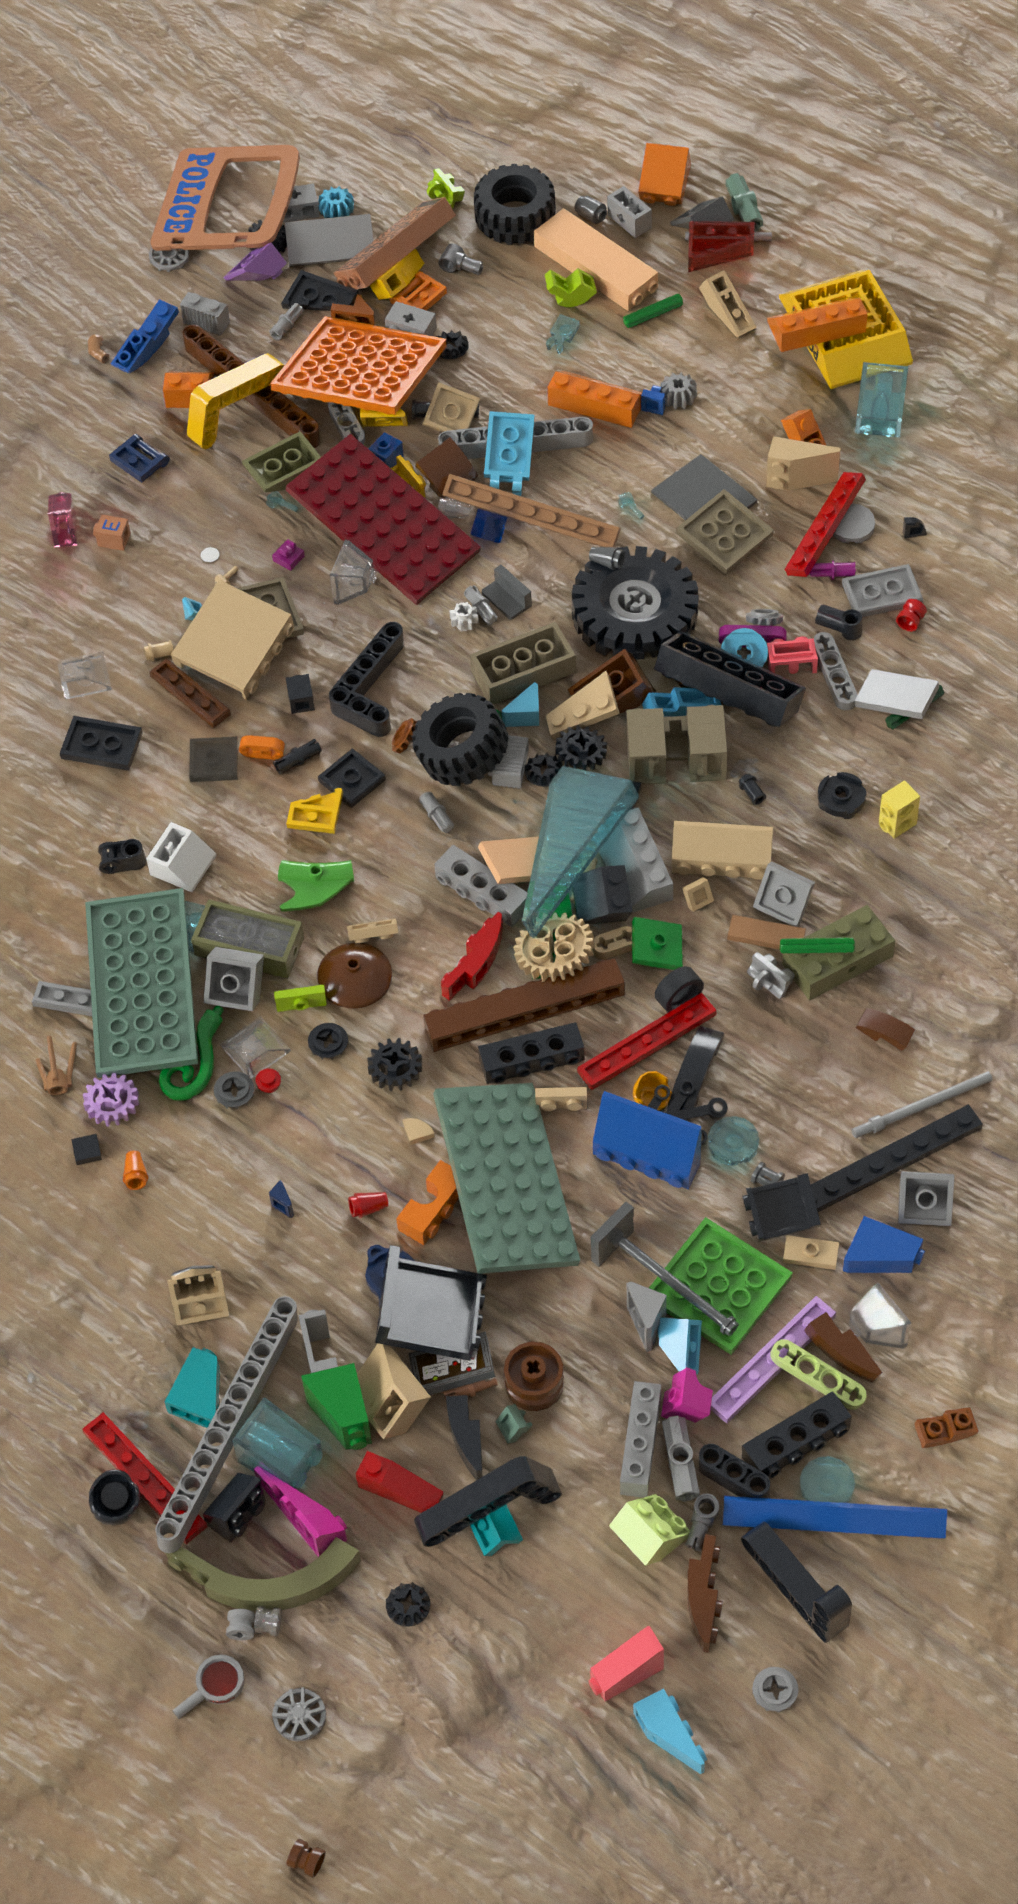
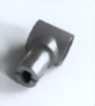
M453 243L446 247L438 261L440 268L445 272L453 273L456 269L460 271L463 269L478 276L481 274L484 264L482 261L467 257L464 250L459 245Z
M702 1494L697 1497L691 1518L693 1524L685 1543L686 1547L692 1549L694 1541L697 1540L695 1550L702 1551L705 1534H707L709 1528H712L714 1520L718 1516L719 1502L715 1496ZM702 1503H709L713 1506L714 1511L706 1515L700 1512L699 1506Z

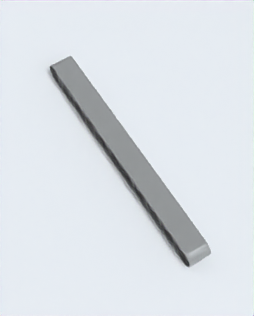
M279 1297L273 1303L156 1525L157 1544L164 1553H174L181 1547L297 1324V1305L291 1297ZM289 1312V1314L283 1315L281 1313ZM273 1333L279 1334L277 1336H270ZM260 1355H267L264 1358L258 1357ZM250 1376L256 1377L255 1379L251 1380L247 1379ZM238 1398H244V1399H245V1400L240 1401V1402H239V1401H235V1400L238 1399ZM226 1420H232V1421H233L232 1423H229V1424L223 1423V1422L226 1421ZM216 1442L222 1443L219 1446H212ZM202 1465H210L206 1469L199 1468ZM192 1487L198 1488V1490L193 1492L188 1491ZM180 1510L187 1511L186 1513L181 1515L176 1514V1512ZM168 1533L174 1534V1536H172L171 1538L163 1537L165 1534Z

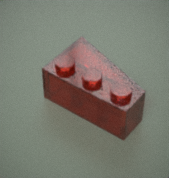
M689 221L688 273L753 256L755 222Z

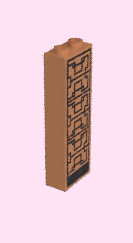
M446 197L420 203L335 271L334 275L337 278V283L354 289L367 288L456 216Z

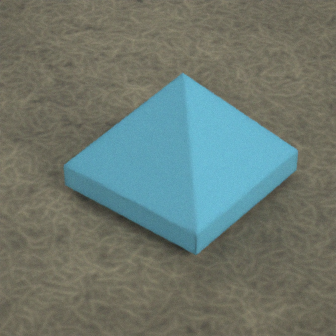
M184 597L182 602L185 620H193L202 605L200 602Z

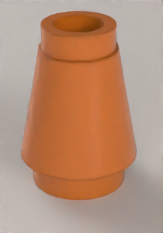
M135 1150L126 1153L123 1182L131 1190L142 1189L145 1187L149 1177L141 1153Z

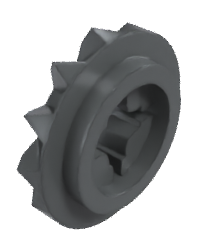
M237 1071L228 1072L216 1081L214 1096L218 1104L221 1103L227 1109L235 1107L238 1110L239 1106L247 1105L248 1101L254 1097V1083L245 1073ZM232 1084H235V1087L239 1090L236 1097L232 1096L231 1093Z

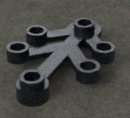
M686 1079L680 1083L677 1095L665 1112L683 1120L707 1115L712 1119L718 1120L725 1116L728 1105L724 1099L716 1097L711 1099L707 1105L679 1110L687 1096H690L695 1090L694 1083ZM666 1085L657 1086L654 1091V1097L648 1107L657 1110L661 1102L666 1101L670 1096V1089ZM682 1085H690L691 1091L685 1092ZM660 1089L665 1090L666 1096L660 1097L657 1091ZM719 1103L722 1106V1110L716 1111L713 1105ZM702 1129L701 1134L704 1139L701 1141V1145L707 1140V1133Z

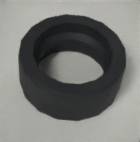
M691 967L677 968L658 984L655 990V999L669 1013L702 993L704 982Z

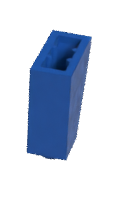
M864 1216L844 1258L843 1271L846 1273H912L915 1265H920L925 1255V1250L922 1249L923 1239Z

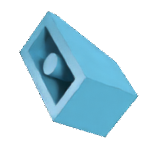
M660 1318V1325L658 1327L659 1346L679 1372L687 1367L695 1370L696 1374H698L702 1320Z

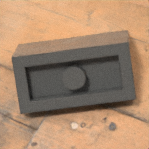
M499 565L494 569L495 581L482 589V595L508 619L513 620L532 606L531 591L504 566Z

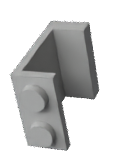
M325 1309L320 1311L309 1310L302 1315H298L310 1372L314 1373L338 1367L336 1357L314 1362L310 1342L330 1338Z

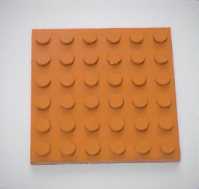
M324 316L272 380L271 391L342 404L343 406L362 408L364 410L383 412L387 415H395L446 348V339Z

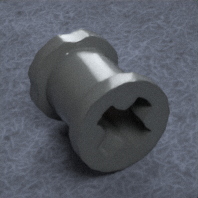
M760 1162L752 1174L751 1182L764 1186L784 1181L785 1174L782 1172L777 1173L766 1167V1163Z

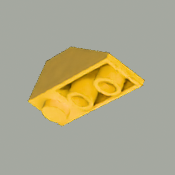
M416 248L370 284L378 300L395 296L408 285L425 264Z

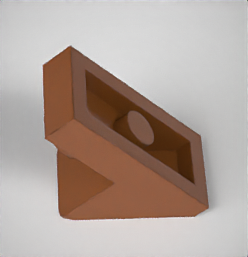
M357 294L354 306L332 303L331 317L375 325L374 311L359 294Z

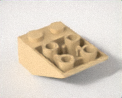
M377 1344L357 1373L368 1420L383 1439L405 1434L431 1398L391 1346Z

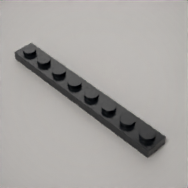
M968 1104L811 1184L817 1211L820 1212L982 1129L983 1123Z

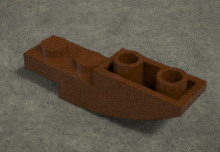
M705 1534L701 1560L689 1559L687 1583L688 1608L692 1627L697 1641L705 1653H709L710 1644H716L718 1627H713L715 1617H721L723 1601L718 1600V1590L714 1589L716 1573L711 1572L713 1563H718L721 1547L716 1546V1536Z

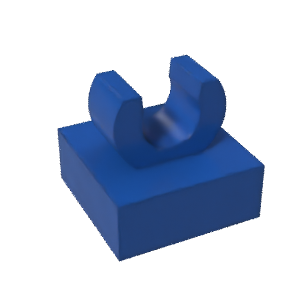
M653 385L651 391L643 389L641 411L663 415L665 410V393H660L662 387Z

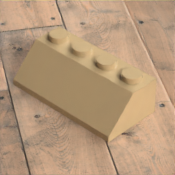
M674 821L672 873L763 879L767 865L771 862L773 827Z

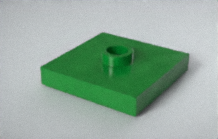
M634 917L632 920V963L670 970L683 967L682 924Z

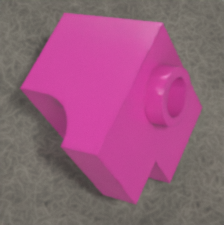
M686 1367L673 1375L671 1388L664 1392L661 1417L668 1419L669 1417L679 1416L694 1423L710 1415L713 1390L702 1386L696 1377V1371Z

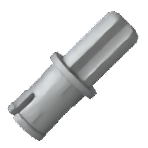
M294 303L285 314H281L278 322L269 330L270 336L275 340H281L284 334L294 327V322L302 314L303 307L298 303Z
M475 585L467 587L464 591V596L472 604V607H477V613L481 615L488 625H492L493 622L497 621V615L489 606V600L482 596Z
M432 792L422 794L419 802L428 812V818L433 820L442 832L449 833L454 828V824L446 814V808L439 804Z

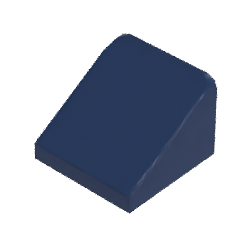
M279 1180L269 1192L271 1206L287 1217L292 1218L294 1216L292 1203L283 1182Z

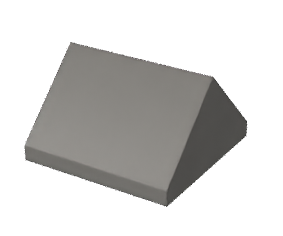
M901 1171L898 1223L951 1226L954 1174Z
M634 1282L626 1283L627 1309L646 1352L651 1351L658 1337L660 1318H666L667 1295Z

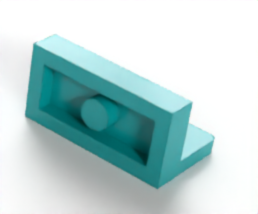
M507 1505L470 1525L484 1556H492L505 1544H519L523 1540Z

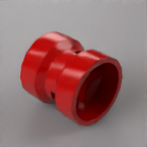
M908 599L903 606V611H900L896 617L898 626L909 632L915 631L920 625V620L927 613V608L917 599Z

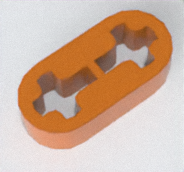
M252 735L243 736L239 746V752L243 756L272 760L283 757L285 743L281 739Z

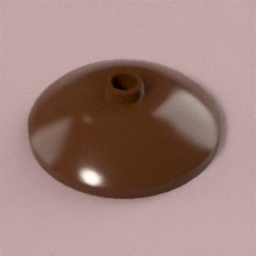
M365 943L343 944L331 950L322 959L317 972L318 985H324L326 998L337 1006L351 1009L367 1007L379 1001L388 991L392 981L391 964L386 955L372 945Z

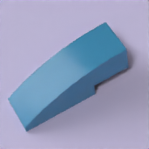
M674 687L671 693L649 692L642 706L643 709L663 708L664 717L687 716V707L721 705V702L717 698L705 696L703 692L695 688Z

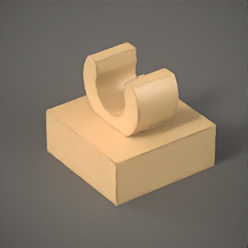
M704 877L682 888L688 908L693 912L714 901L709 882Z

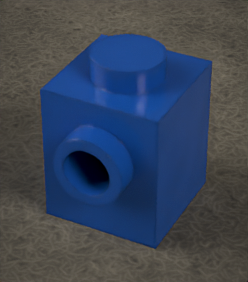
M385 432L368 448L390 468L397 464V456L401 455L404 457L402 441Z

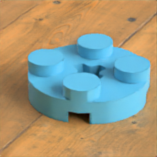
M741 628L734 630L725 638L721 649L742 658L741 655L737 654V650H741L742 646H746L747 650H751V654L747 655L745 660L763 667L767 660L768 647L760 634L752 629Z

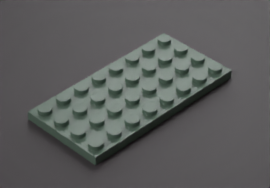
M179 888L85 902L97 1078H102L104 1074L110 1077L113 1073L123 1075L198 1064L184 889Z
M533 1083L435 1089L433 1096L478 1274L578 1266L580 1257L539 1105H536Z

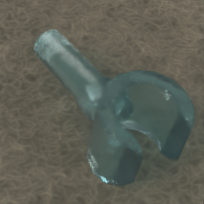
M277 491L271 492L266 497L268 499L266 504L272 509L279 504L294 512L298 510L297 506L286 502Z
M630 492L618 495L620 498L618 503L621 508L629 506L640 519L644 517V514L634 503Z

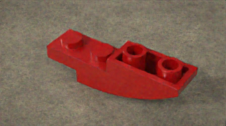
M497 912L492 918L489 917L484 922L482 928L468 938L466 942L467 955L459 960L457 967L452 972H447L441 980L442 996L449 1001L465 985L474 990L491 968L502 939L503 921L500 912Z

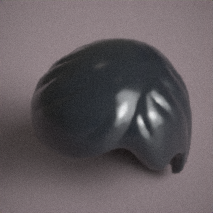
M111 1469L103 1472L95 1479L90 1488V1511L96 1520L105 1525L117 1526L124 1524L136 1514L139 1507V1487L122 1470Z

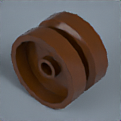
M530 1341L518 1345L509 1353L504 1365L505 1388L509 1399L516 1406L526 1411H541L548 1409L559 1400L563 1393L564 1370L561 1357L556 1350L543 1342Z

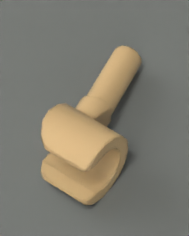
M234 566L223 576L218 574L215 577V582L217 583L220 580L230 585L228 580L239 570L238 567Z

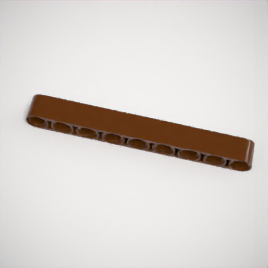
M188 325L183 329L182 333L187 353L209 371L214 372V375L217 377L245 364L201 327ZM271 385L244 398L289 436L301 432L313 448L320 444L317 421L282 393L271 391Z

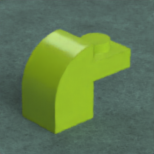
M579 268L567 278L552 270L545 274L546 288L552 295H556L557 304L560 306H579L597 293L594 277Z

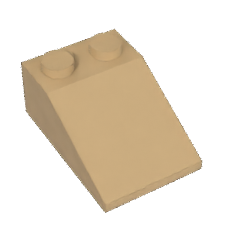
M773 436L767 460L766 487L790 491L838 482L841 448Z

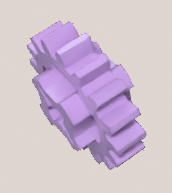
M113 1073L111 1078H107V1075L104 1074L100 1081L97 1078L93 1079L94 1086H86L88 1093H83V1105L89 1118L95 1117L97 1124L104 1120L106 1126H109L111 1121H115L116 1125H120L119 1119L123 1118L128 1121V1113H136L135 1106L139 1105V1094L137 1088L134 1087L133 1081H127L126 1075L123 1074L120 1078H117L116 1073Z

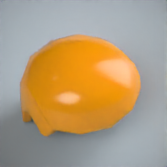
M647 1071L642 1074L633 1086L632 1094L634 1101L648 1107L654 1097V1091L657 1086L666 1085L669 1088L668 1078L657 1071ZM660 1089L657 1091L660 1097L666 1096L665 1090ZM670 1096L666 1101L661 1102L657 1109L658 1111L667 1107Z

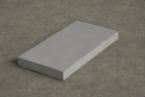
M370 214L285 223L290 267L349 261L373 242Z

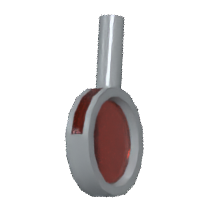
M223 1654L214 1655L206 1659L199 1666L196 1674L198 1690L173 1709V1713L178 1719H181L204 1699L217 1705L227 1704L236 1699L244 1686V1673L239 1662Z

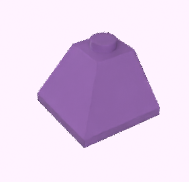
M268 243L264 247L250 251L224 276V279L226 281H263L270 277L275 279L283 272L282 268L287 262L274 245Z

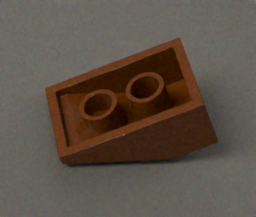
M623 649L567 689L570 695L573 696L606 671L610 677L619 713L637 708L643 704L649 692L655 693L638 661L626 649Z

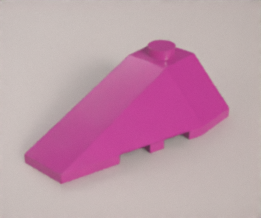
M259 1466L254 1468L255 1476L261 1480L262 1488L317 1557L330 1546L335 1537L344 1542L347 1541L345 1532L347 1526L339 1515L334 1517L327 1508Z

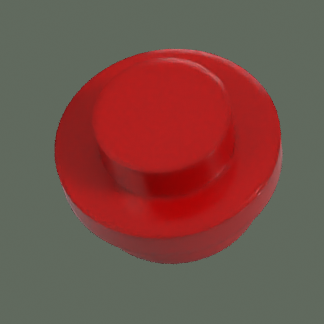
M263 1069L256 1075V1085L258 1089L265 1093H273L281 1084V1076L274 1069Z

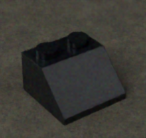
M625 865L599 867L571 877L577 921L583 919L585 924L626 921L633 912Z

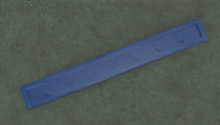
M724 1496L723 1525L756 1527L764 1521L771 1528L946 1539L947 1509Z

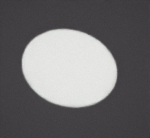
M213 547L206 548L201 552V559L205 562L216 561L219 557V551Z

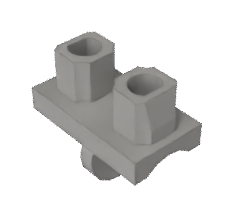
M758 952L752 956V963L747 970V973L755 979L752 984L753 988L760 990L765 987L777 998H783L787 988L792 984L795 976L794 973L788 968L782 971L776 967V958L771 954L762 956Z

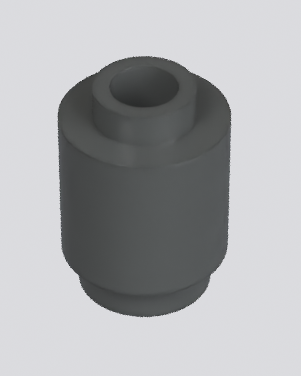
M580 196L575 203L574 209L578 215L595 224L602 222L607 216L606 205L590 196Z

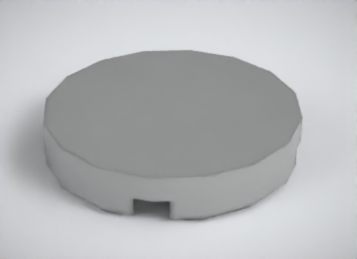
M852 503L833 536L837 540L848 544L849 541L855 542V544L866 541L874 532L875 518L873 513L862 505Z

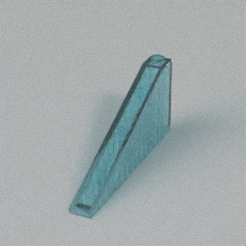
M562 766L550 782L522 922L530 937L535 938L639 798L631 780Z

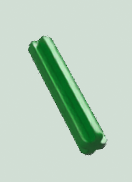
M677 293L625 315L623 322L627 328H631L682 306L683 298Z
M852 937L780 939L781 953L854 952L855 941Z

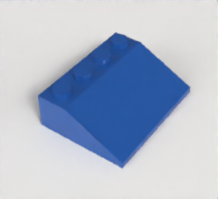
M604 1091L593 1137V1155H596L603 1161L610 1160L618 1163L627 1170L634 1169L642 1172L649 1178L667 1181L676 1188L683 1187L689 1190L701 1162L702 1126Z

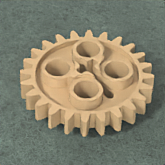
M554 913L552 918H548L545 914L543 921L535 918V925L526 924L528 931L520 930L521 937L515 938L517 945L513 946L514 956L520 970L524 969L526 976L532 974L534 980L541 976L543 982L547 977H551L552 982H555L557 976L565 980L566 973L574 976V969L582 971L581 963L589 964L588 957L594 955L592 950L595 948L594 936L589 924H585L583 919L577 921L576 915H572L568 919L566 913L561 918L557 916V913ZM554 932H555V938H556V941H555V942H554V940H553V933H554ZM554 951H555V955H556L555 962H553V961H554V957H553V954H552V953H554Z

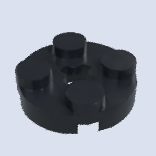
M838 772L836 776L832 777L828 775L818 786V806L821 810L832 816L851 819L865 805L866 788L863 787L860 778L851 773ZM841 792H845L846 797L840 798L836 793L841 794Z

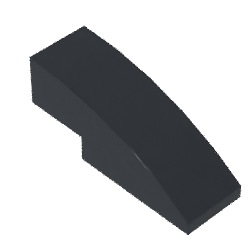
M468 1395L446 1396L448 1420L453 1441L467 1469L478 1480L483 1477L480 1420H469Z

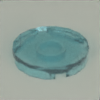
M737 1116L718 1120L710 1128L708 1134L710 1153L720 1163L730 1166L749 1162L756 1155L759 1147L758 1131L751 1122Z
M830 1456L818 1457L810 1461L802 1470L800 1491L807 1501L848 1503L852 1498L855 1489L854 1474L849 1466L840 1459Z

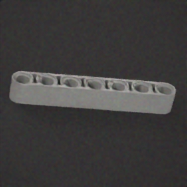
M587 417L534 422L532 452L586 447L593 442V422ZM488 426L444 431L438 437V444H442L451 437L468 459L483 458L486 456Z

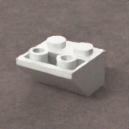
M171 822L146 859L151 876L193 892L215 859L216 853L192 830Z

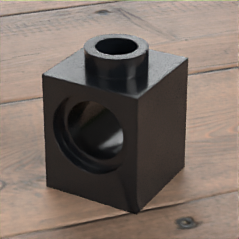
M309 674L286 677L291 713L296 714L315 710Z

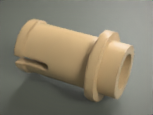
M171 640L154 645L148 643V646L143 647L146 660H151L152 662L156 658L171 655L174 650Z

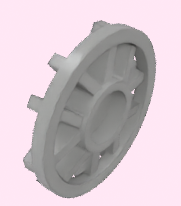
M175 241V242H174V244H181V243H183V241ZM152 247L149 250L150 263L158 268V271L167 270V272H170V270L179 267L183 268V265L189 261V250L155 251Z
M304 1687L289 1689L275 1702L272 1713L273 1723L279 1734L288 1740L305 1741L311 1739L324 1726L326 1719L324 1703L319 1695ZM301 1694V1701L295 1703L293 1695ZM305 1694L313 1697L305 1702ZM290 1697L291 1704L283 1703L286 1698ZM318 1702V1704L320 1705L319 1708L313 1710L309 1709V1707ZM279 1707L288 1710V1713L277 1712ZM321 1713V1719L317 1722L312 1716ZM278 1719L286 1720L282 1727H280ZM311 1722L316 1728L310 1731L306 1724ZM290 1724L294 1726L291 1734L285 1732ZM300 1727L306 1732L305 1735H296Z

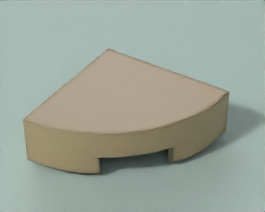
M414 1118L402 1119L410 1145L435 1138L432 1128L424 1121Z

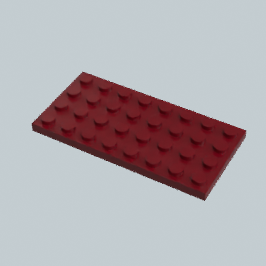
M352 434L345 437L286 485V492L415 605H418L481 550L479 544Z

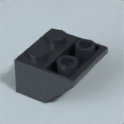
M237 1473L203 1513L207 1526L230 1543L236 1536H242L248 1527L247 1523L253 1516H258L265 1507L266 1500L261 1480L256 1476Z

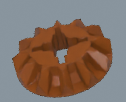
M410 718L399 726L392 739V751L401 754L408 748L412 742L413 731H416V720Z

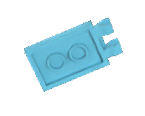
M489 411L484 478H490V487L499 489L500 482L513 483L512 494L521 496L522 480L529 481L535 415Z

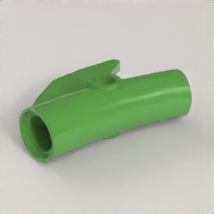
M282 860L278 870V881L290 886L295 891V896L281 904L280 910L282 912L304 910L321 906L329 901L350 882H354L351 860L329 863Z

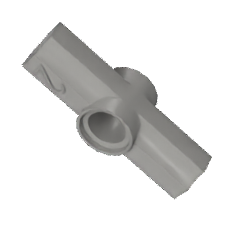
M673 1416L662 1421L668 1454V1466L671 1471L676 1500L682 1502L692 1501L700 1496L693 1462V1450L690 1446L685 1418ZM676 1456H684L687 1460L679 1462L674 1458Z

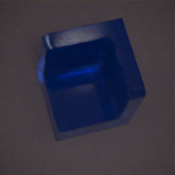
M478 509L471 535L500 543L508 517Z

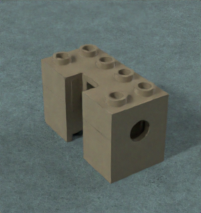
M723 705L687 707V716L664 717L663 708L627 710L629 779L641 784L666 783V761L688 760L690 782L726 781L727 744Z

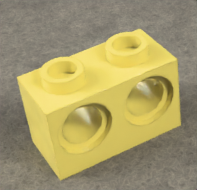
M905 780L882 794L879 825L884 832H888L894 839L915 826L918 819L920 795Z

